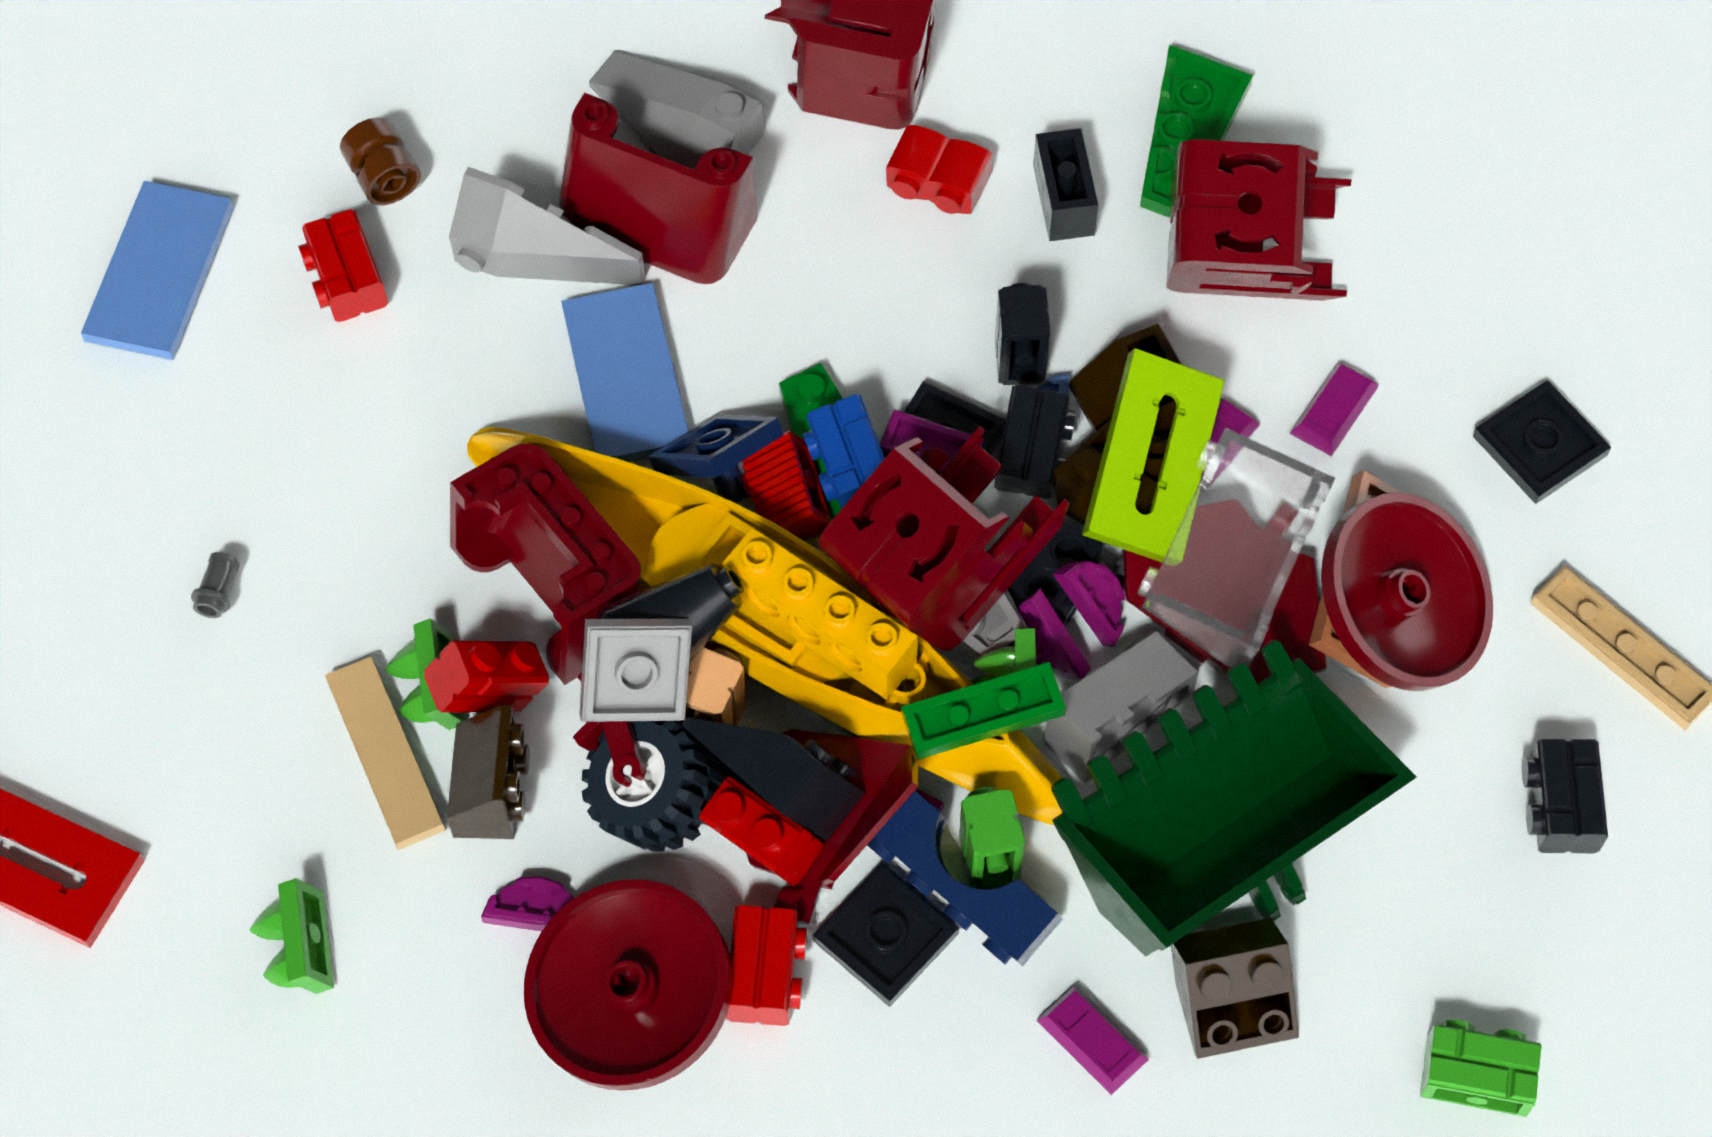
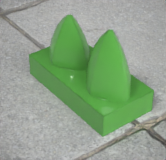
M430 618L413 624L415 640L399 650L384 670L394 677L420 679V685L408 694L398 710L400 715L413 722L426 723L435 721L446 729L451 730L456 728L457 723L466 720L465 712L441 713L437 710L424 678V670L436 657H440V652L451 640H456V635Z
M1035 628L1015 629V646H1006L993 650L975 660V666L987 673L974 677L970 681L973 684H977L1036 666Z
M297 878L278 884L279 899L263 910L249 929L251 933L267 940H284V948L273 957L263 976L269 982L279 987H301L315 994L333 989L334 981L324 892Z

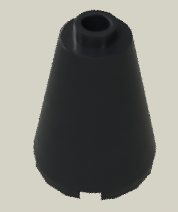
M712 563L612 601L599 609L597 619L689 618L692 625L690 662L742 606L740 594L744 592V587L730 567L726 566L722 569L717 564Z

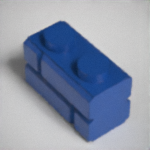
M858 394L836 401L834 405L828 404L808 412L806 417L811 431L803 433L812 460L822 458L826 468V472L818 474L827 501L830 502L837 499L841 509L885 459L862 397Z

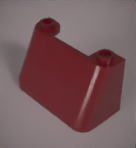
M584 92L571 116L558 207L564 210L562 216L581 230L587 226H593L643 253V261L647 264L695 283L712 284L721 280L727 274L757 221L753 157L730 148L720 147L706 152L694 169L614 139L613 136L619 125L617 110L606 100Z
M533 444L513 446L450 482L451 549L467 567L477 572H492L510 562L553 612V617L561 625L562 630L555 633L546 645V661L564 685L573 681L582 672L585 619H597V613L600 608L612 601L636 593L641 577V565L636 555L552 457L540 446Z

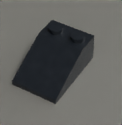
M687 717L682 723V726L782 815L828 841L865 794L860 787L851 781L856 772L833 753L827 752L812 739H809L803 745L789 735L691 717Z

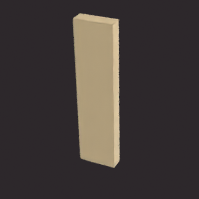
M1567 566L1561 568L1533 596L1530 603L1683 730L1686 731L1712 704V684Z
M370 656L326 674L325 678L397 850L445 831L372 657Z

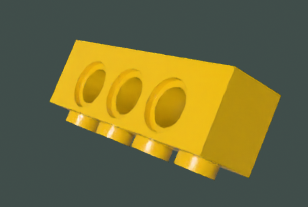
M754 528L748 531L722 562V569L726 566L730 567L740 579L744 587V592L740 594L744 606L884 699L888 700L917 663L918 636Z

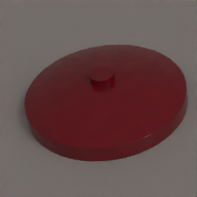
M1388 493L1373 497L1351 508L1339 519L1332 529L1324 549L1321 583L1328 617L1337 637L1350 656L1366 672L1379 681L1408 691L1435 689L1452 683L1466 675L1479 661L1487 646L1493 621V597L1490 580L1482 557L1464 528L1449 513L1435 503L1406 493Z
M629 879L605 883L569 901L550 919L536 940L529 956L524 978V1005L528 1023L538 1044L547 1056L574 1078L586 1084L608 1090L625 1091L651 1087L663 1083L689 1068L704 1054L718 1035L731 1002L733 988L731 957L725 939L716 923L695 900L682 891L650 880Z

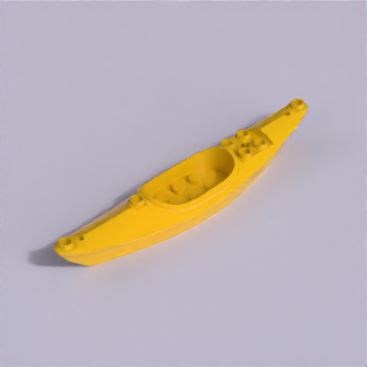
M491 426L480 429L470 437L467 443L468 457L476 467L519 444H533L544 449L636 555L641 565L640 584L636 592L712 563L721 567L722 562L748 531L754 528L905 627L870 595L867 589L858 584L824 553L776 523L705 489L621 459L585 450L536 434ZM743 604L704 646V648L711 651L723 649L734 654L741 661L745 674L863 739L908 744L911 746L912 743L901 713V706L974 685L932 644L918 636L917 663L888 700H886ZM1019 729L918 760V766L971 792L982 787H995L998 790L1006 789L1012 791L1017 812L1031 819L1054 825L1052 819L1062 813L1051 790V786L1060 780L1062 776Z

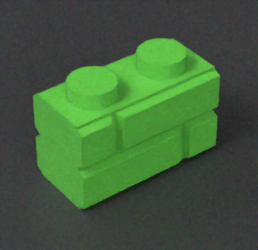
M982 787L970 792L961 801L958 841L963 861L966 862L965 869L971 888L994 889L1021 879L1025 839L1020 820L1017 819L1018 812L1012 791L1006 789L998 790L995 787Z
M1445 1020L1442 1025H1433L1426 1041L1420 1097L1523 1117L1528 1116L1537 1098L1541 1043L1527 1041V1035L1516 1030H1498L1495 1032V1035L1474 1031L1475 1027L1473 1024L1462 1020Z

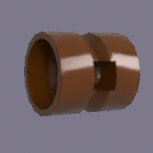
M380 117L366 119L354 125L341 139L339 146L341 154L350 170L356 175L358 184L371 203L375 205L393 204L412 193L419 184L421 178L420 169L410 152L404 148L400 135L388 119Z

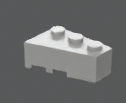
M1157 631L1142 641L1137 639L1128 645L1119 656L1061 693L1066 707L1065 716L1046 721L1044 743L1086 784L1092 778L1087 768V762L1096 755L1103 754L1111 763L1125 751L1122 744L1125 736L1133 731H1138L1144 735L1158 723L1157 717L1160 713L1168 708L1175 709L1193 694L1198 671Z

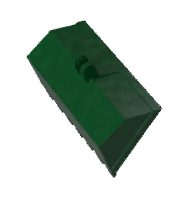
M1271 640L1261 648V653L1271 675L1260 683H1256L1249 668L1242 662L1236 663L1227 670V676L1237 698L1225 706H1222L1214 690L1208 685H1203L1193 692L1192 698L1202 721L1190 729H1187L1177 710L1168 708L1160 713L1157 720L1168 743L1154 753L1142 733L1133 731L1125 736L1122 744L1133 766L1117 776L1105 755L1098 754L1087 762V768L1098 789L1082 799L1073 782L1066 777L1061 778L1051 786L1052 793L1062 811L1052 821L1059 836L1066 843L1099 913L1145 957L1158 949L1161 951L1165 950L1247 893H1249L1260 916L1263 919L1271 917L1275 921L1281 915L1267 879L1274 875L1283 896L1293 906L1303 902L1306 899L1305 891L1302 888L1303 886L1292 862L1417 778L1300 658L1291 661L1282 643L1277 640Z

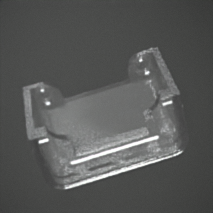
M1225 428L1218 444L1208 440L1196 465L1197 468L1204 471V474L1160 569L1157 570L1151 566L1149 567L1137 594L1146 598L1142 608L1225 666L1232 667L1236 663L1242 662L1248 667L1261 647L1269 629L1267 626L1272 619L1275 606L1303 543L1312 529L1322 502H1325L1335 477Z

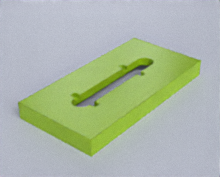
M1136 348L1128 353L1082 532L1083 536L1171 566L1180 563L1225 380ZM1167 395L1175 400L1176 410L1149 514L1144 515L1138 512L1135 503L1141 483L1140 477L1144 471L1159 411L1158 405L1162 397Z

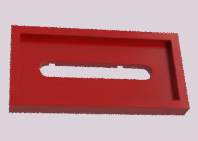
M0 788V836L86 876V882L81 888L68 889L54 880L0 856V906L91 949L143 865V857L132 849Z

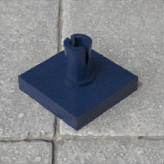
M717 414L654 452L648 458L654 471L666 475L713 478L718 495L736 503L742 500L741 497L748 496L743 487V477L738 463L774 442L784 433L778 417Z

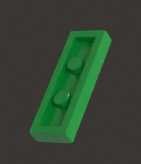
M1050 662L901 706V713L916 758L919 760L1065 716L1066 707Z

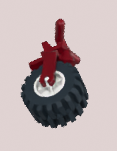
M582 672L577 676L580 682L582 679ZM675 721L587 722L574 734L573 739L578 746L589 751L586 759L591 761L589 769H583L581 778L582 781L588 783V787L581 792L583 801L591 805L587 810L591 819L600 823L598 827L644 850L647 848L653 852H664L665 847L672 850L683 847V838L694 841L701 835L698 828L702 823L705 824L699 819L701 811L712 798L717 787L723 782V774L715 770L721 762L716 755L681 724Z

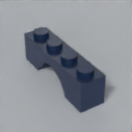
M914 791L867 846L888 864L895 857L898 858L910 869L904 878L927 898L935 890L949 903L943 912L965 931L974 924L988 937L982 943V946L1004 965L1013 958L1023 967L1063 920L1062 917L1019 879L995 889H975L963 885L952 878L946 869L941 851L942 834L947 819L934 806Z

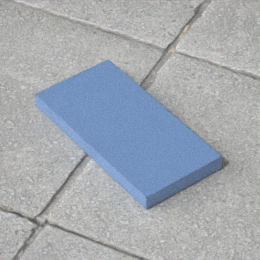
M143 181L82 328L81 335L84 342L173 360L234 208L231 198Z
M653 282L562 300L564 318L594 452L627 462L642 460L689 432Z

